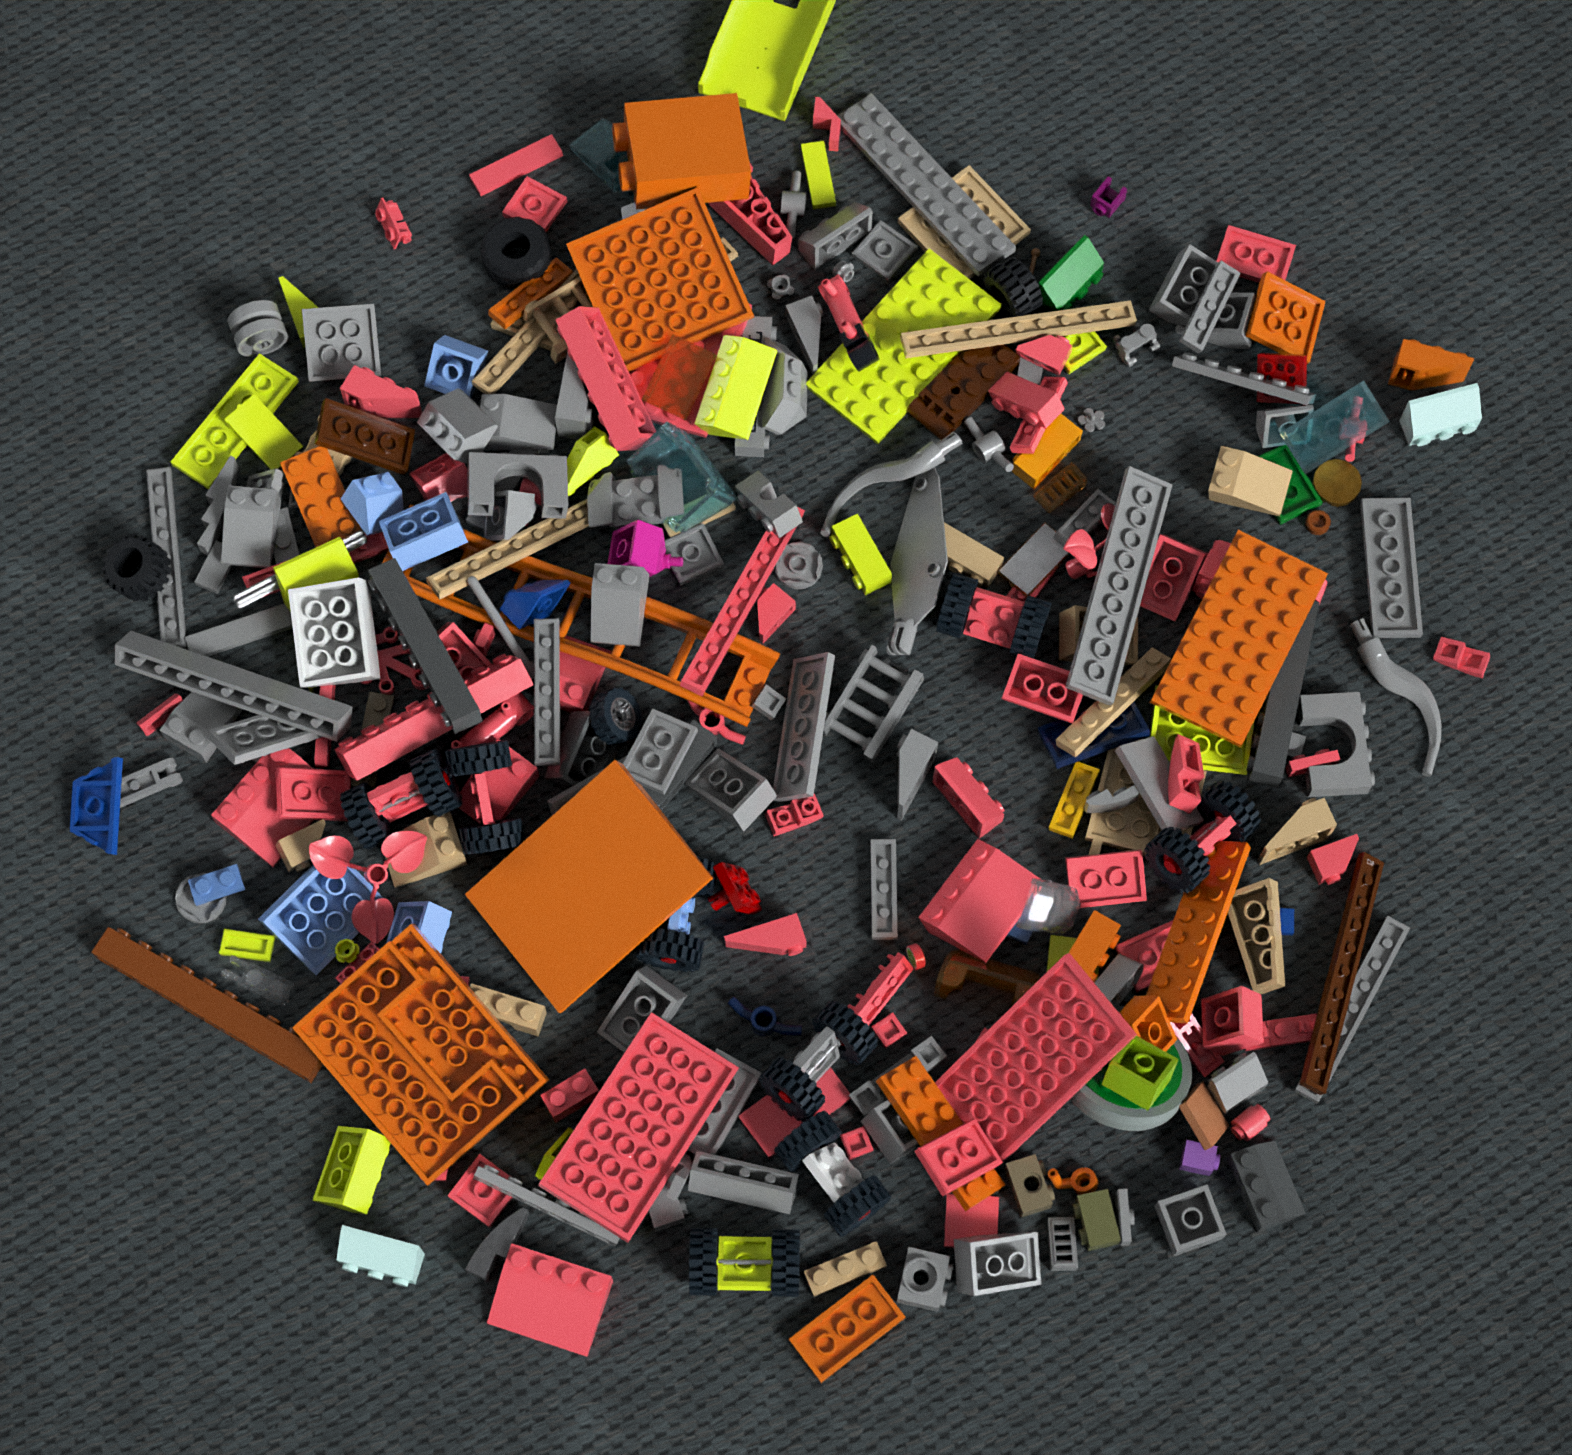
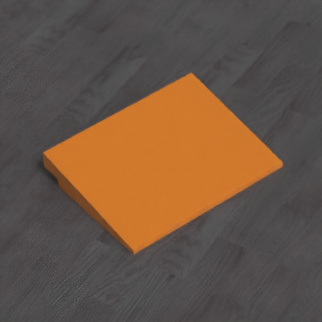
M614 760L465 895L558 1013H562L708 884L713 877L642 785L636 782L622 763Z
M410 924L392 941L386 943L292 1027L427 1186L549 1081V1078L415 924Z

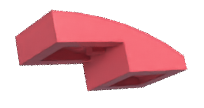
M1441 637L1433 660L1483 679L1490 659V653L1468 648L1465 646V642Z

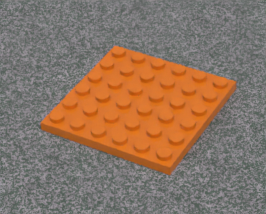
M698 187L566 244L592 306L599 308L628 372L754 318V314Z

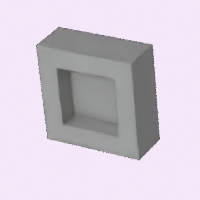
M765 685L751 707L772 720L786 698L768 685Z

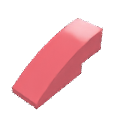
M1178 734L1175 737L1169 766L1168 801L1170 806L1190 814L1201 802L1199 783L1204 778L1199 743Z

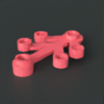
M391 627L385 628L383 633L375 635L376 644L384 642L395 643L399 637L398 632H394L395 636L393 638H387L386 635L394 631ZM398 645L380 651L377 650L381 679H379V689L382 694L391 695L395 689L392 680L389 678L387 667L410 678L412 685L416 689L425 690L421 681L416 679L421 674L420 670H414L394 659L397 656L410 654L408 649L404 651L402 646ZM372 680L363 681V682H361V683H362V684H369V683L372 682ZM385 684L391 685L388 690H383L382 687Z

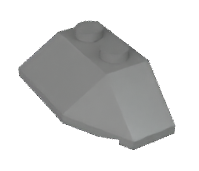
M767 338L765 339V345L776 349L777 354L763 393L762 428L780 435L807 417L808 388L806 382L808 381V372L803 362L785 345Z

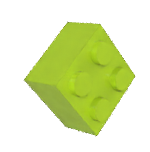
M1135 1036L1109 1063L1102 1085L1148 1111L1170 1082L1179 1059Z

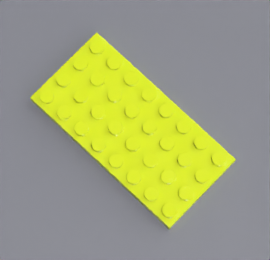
M929 248L862 321L863 327L870 335L880 360L858 372L842 343L806 382L807 388L876 444H879L905 416L908 406L918 397L919 393L961 352L955 351L905 359L900 340L901 333L989 321L1000 311L1002 304Z

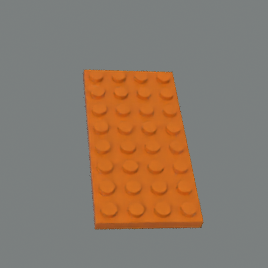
M1238 530L1150 703L1241 748L1328 573Z

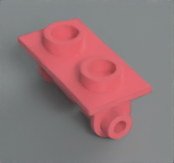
M381 198L375 212L376 218L384 228L386 239L390 241L393 249H396L399 242L409 243L412 240V234L406 222L397 223V221L403 220L397 203L393 202V200L385 202L384 198Z

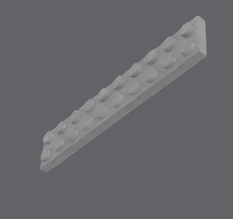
M872 93L838 115L841 119V130L978 277L1016 251V246Z
M1131 466L1126 468L1065 686V688L1106 705H1112L1115 700L1172 489V484Z

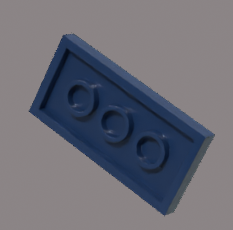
M1135 702L1126 708L1076 758L1056 746V739L1072 723L1057 720L1038 727L1039 736L1056 769L1150 736V730ZM1085 711L1077 713L1074 721L1078 719Z

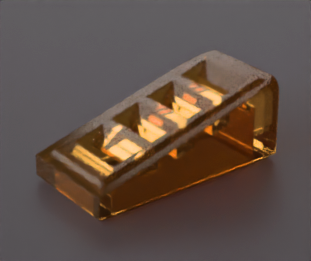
M1071 462L1040 488L1033 497L1048 513H1051L1084 488L1087 478ZM1069 475L1075 480L1076 483H1074V482L1071 480V478L1069 477ZM1062 480H1063V481L1067 484V486L1069 487L1068 490L1061 484V481H1062ZM1054 486L1062 494L1061 496L1052 489ZM1046 492L1055 500L1053 503L1044 495Z

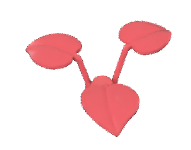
M1112 503L1105 504L1101 510L1102 522L1107 530H1109L1115 509ZM1079 529L1070 535L1063 550L1075 557L1066 562V570L1071 578L1077 579L1084 575H1087L1088 578L1096 576L1097 571H1093L1097 564L1095 553L1105 545L1106 539L1094 547L1092 538L1085 530Z
M415 831L392 833L385 838L381 845V852L388 859L383 865L371 864L367 867L349 862L353 858L354 850L351 843L341 836H328L309 845L310 859L317 871L323 876L330 879H340L345 875L347 867L364 872L366 881L373 884L370 901L361 900L358 902L351 914L354 927L372 943L378 944L384 939L394 919V909L390 901L386 898L375 900L379 884L384 883L388 877V864L391 863L392 868L400 873L414 871L423 859L427 836Z

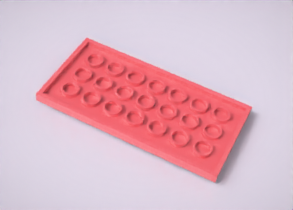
M1068 953L1047 971L935 1083L963 1124L974 1118L977 1120L1002 1162H1004L1137 1034L1070 953Z
M651 1012L538 1186L628 1243L739 1067Z

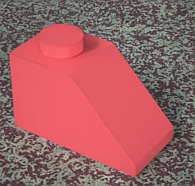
M1048 335L1018 345L1016 354L1059 376L1072 352V345L1063 336L1057 335L1054 337Z
M774 583L769 588H763L757 598L759 641L762 644L796 610V601Z
M1357 834L1310 851L1307 859L1318 884L1326 882L1327 885H1331L1341 880V876L1346 871L1359 840Z

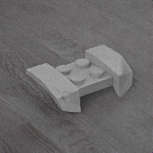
M658 465V475L616 480L614 475L608 472L603 474L601 478L594 479L589 484L587 495L589 527L609 525L619 529L637 519L654 525L664 523L667 517L685 515L681 469H671L664 465Z

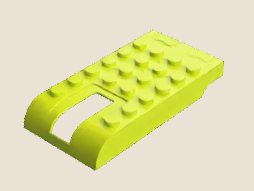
M732 0L711 47L706 67L698 83V93L707 96L737 93L739 107L785 121L836 0H800L796 9L775 3L774 0Z

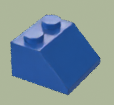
M566 579L539 580L534 583H526L523 587L516 590L511 589L504 596L505 601L500 610L518 629H522L534 624V619L550 617L571 582Z

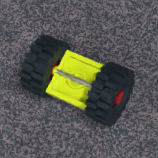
M691 1228L689 1295L716 1296L718 1268V1290L771 1291L772 1269V1296L799 1297L800 1229H773V1257H771L772 1237L719 1236L718 1248L717 1228Z

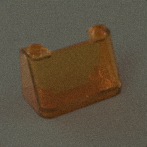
M955 949L948 952L944 958L937 977L934 996L946 1000L950 992L955 990L962 991L964 981L969 980L1014 994L1011 1006H1013L1041 976L1036 972L990 958L985 963L962 950Z

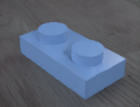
M237 864L188 880L196 906L245 890Z

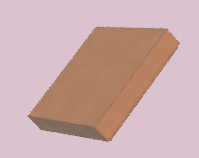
M1204 1082L1196 1084L1179 1106L1204 1150L1212 1148L1229 1127L1228 1122Z

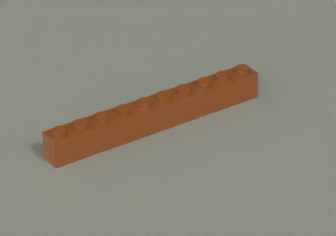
M110 927L106 929L91 952L96 959L302 1079L312 1083L323 1063L293 1028L289 1027L286 1030L279 1026L281 1022L273 1016L267 1015L265 1018L258 1014L259 1009L248 1002L245 1005L236 1001L238 997L228 990H224L223 993L215 989L216 984L205 977L202 980L193 976L195 972L185 965H181L180 968L172 964L174 960L166 954L160 952L157 955L151 952L152 947L141 940L138 943L129 939L131 935L123 929L117 928L116 931Z

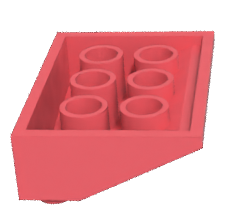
M290 748L262 756L211 814L217 825L273 868L281 859L275 846L277 841L310 826L314 821L278 819L275 770L278 767L313 769Z
M977 839L918 918L930 934L987 963L1044 886L1045 882L999 849Z
M511 1243L502 1268L487 1324L587 1357L613 1283L612 1276Z

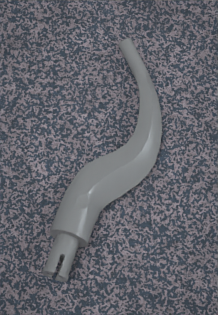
M953 431L936 444L933 441L929 442L907 459L884 462L861 472L835 498L821 529V535L829 537L839 510L859 490L873 483L905 480L935 468L945 461L944 456L962 445L960 437Z
M1364 618L1359 619V622L1357 620L1349 626L1352 628L1360 644L1357 651L1368 670L1385 689L1412 701L1420 709L1424 717L1429 735V748L1422 775L1431 777L1441 742V719L1436 700L1431 690L1421 679L1390 660L1380 639L1373 638Z

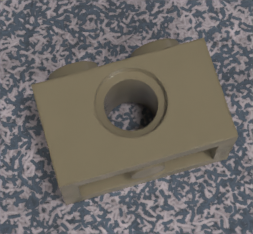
M1036 1154L1005 1164L1004 1169L1021 1218L1052 1207V1200H1055V1195L1051 1185H1046L1043 1177L1046 1175V1169L1043 1161H1038ZM1028 1179L1034 1180L1038 1185V1189L1035 1191L1027 1190L1024 1186V1181Z

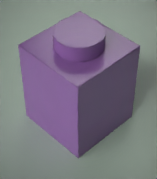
M1186 1140L1183 1144L1179 1170L1210 1176L1213 1169L1218 1170L1220 1155L1216 1154L1218 1146L1204 1150L1200 1142Z

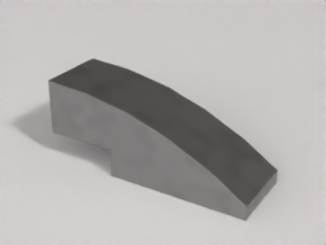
M521 1208L495 1227L473 1254L465 1269L468 1274L487 1282L497 1258L505 1261L511 1243L516 1244L530 1214L528 1209Z

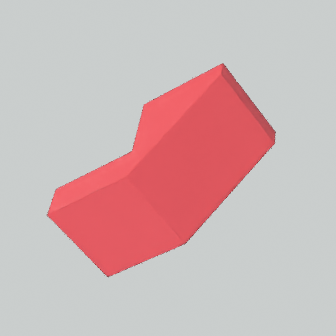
M816 97L813 129L830 130L829 151L838 152L841 119L821 97Z

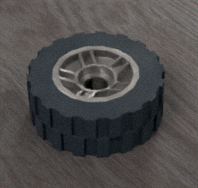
M613 688L596 695L597 697L593 698L589 713L591 725L596 735L602 741H605L608 745L613 744V746L637 738L638 733L641 731V725H643L642 712L635 697L629 691L623 690V688Z

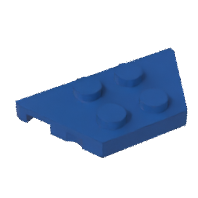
M114 757L110 759L111 762L107 765L96 767L88 775L81 776L73 781L70 832L83 837L90 844L100 847L107 854L117 855L123 758Z

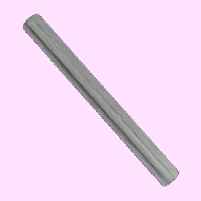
M359 530L343 538L342 541L347 551L350 552L366 544L367 538L363 531ZM275 574L235 594L233 600L236 606L242 608L279 589Z

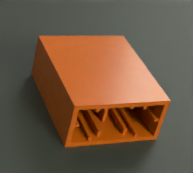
M737 93L624 103V122L612 123L613 144L615 152L627 151L628 162L618 164L620 188L622 192L633 191L636 209L651 208L697 187L705 203L749 199L751 168Z

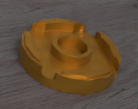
M1340 459L1328 460L1321 464L1315 471L1312 485L1321 500L1335 507L1346 506L1353 502L1359 494L1362 484L1360 473L1355 466Z

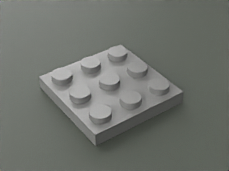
M374 304L302 309L309 382L346 379L354 365L360 368H369L375 375L381 376Z

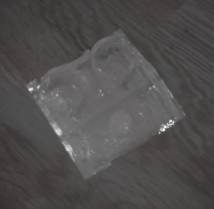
M1032 878V886L1016 927L1029 931L1046 932L1057 936L1063 935L1072 929L1081 905L1077 889L1070 885Z

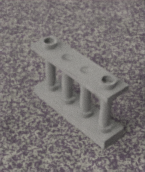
M871 645L869 650L865 649L858 660L860 662L859 667L830 713L826 712L823 734L827 736L830 729H833L862 746V750L865 751L863 753L864 758L874 763L924 681V675L917 670H914L912 675L909 673L905 675L876 658L877 648L874 645ZM871 666L901 683L903 689L899 696L896 694L892 696L863 679L862 677L868 667ZM859 687L888 704L890 711L887 716L879 717L850 700L849 698L855 688ZM843 708L875 725L877 732L874 737L866 738L837 721Z

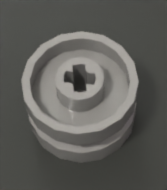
M268 300L252 301L236 308L229 315L227 321L239 354L246 357H257L259 353L265 355L274 352L286 343L288 335L284 323L281 321L282 318L276 303Z

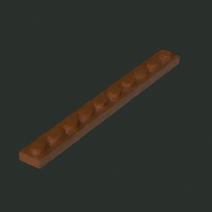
M1366 852L1358 854L1299 1085L1318 1095L1326 1094L1384 866V862Z

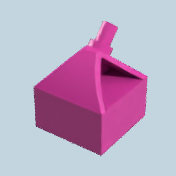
M637 519L613 531L608 564L644 567L650 574V577L664 569H670L671 566L682 567L683 557H672L671 554H666L662 528Z

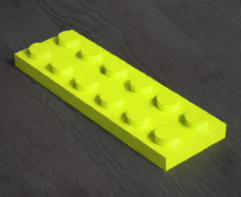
M259 353L171 460L172 466L209 490L229 457L233 456L237 459L247 446L224 419L237 409L238 404H243L253 394L274 413L298 384V378Z

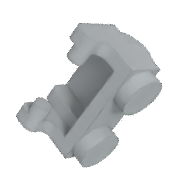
M1136 323L1135 326H1132L1134 333L1125 336L1122 339L1119 335L1113 337L1115 347L1119 351L1118 356L1128 368L1137 362L1135 357H1129V353L1143 344L1149 343L1151 345L1149 347L1151 352L1160 349V344L1156 340L1157 333L1151 324H1144L1139 329L1140 325Z

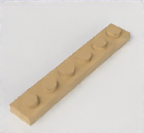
M1152 647L1121 676L1114 703L1106 705L1096 700L1056 739V746L1076 758L1167 670L1171 658Z

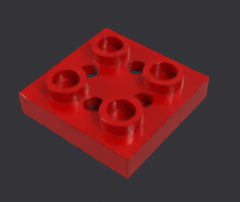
M1257 354V373L1263 374L1264 379H1267V376L1270 375L1269 380H1273V378L1287 381L1286 385L1295 387V385L1306 386L1307 355ZM1257 391V402L1300 404Z
M720 862L713 867L723 886L722 890L708 897L709 902L713 901L710 905L715 911H718L729 902H731L736 912L754 915L762 910L759 904L761 902L760 897L754 889H751L748 883L749 876L743 867Z

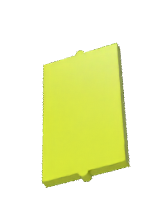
M255 394L243 404H238L237 409L224 419L270 470L280 468V462L291 458L303 447Z

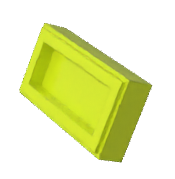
M224 929L219 954L222 956L270 962L275 937L272 935Z

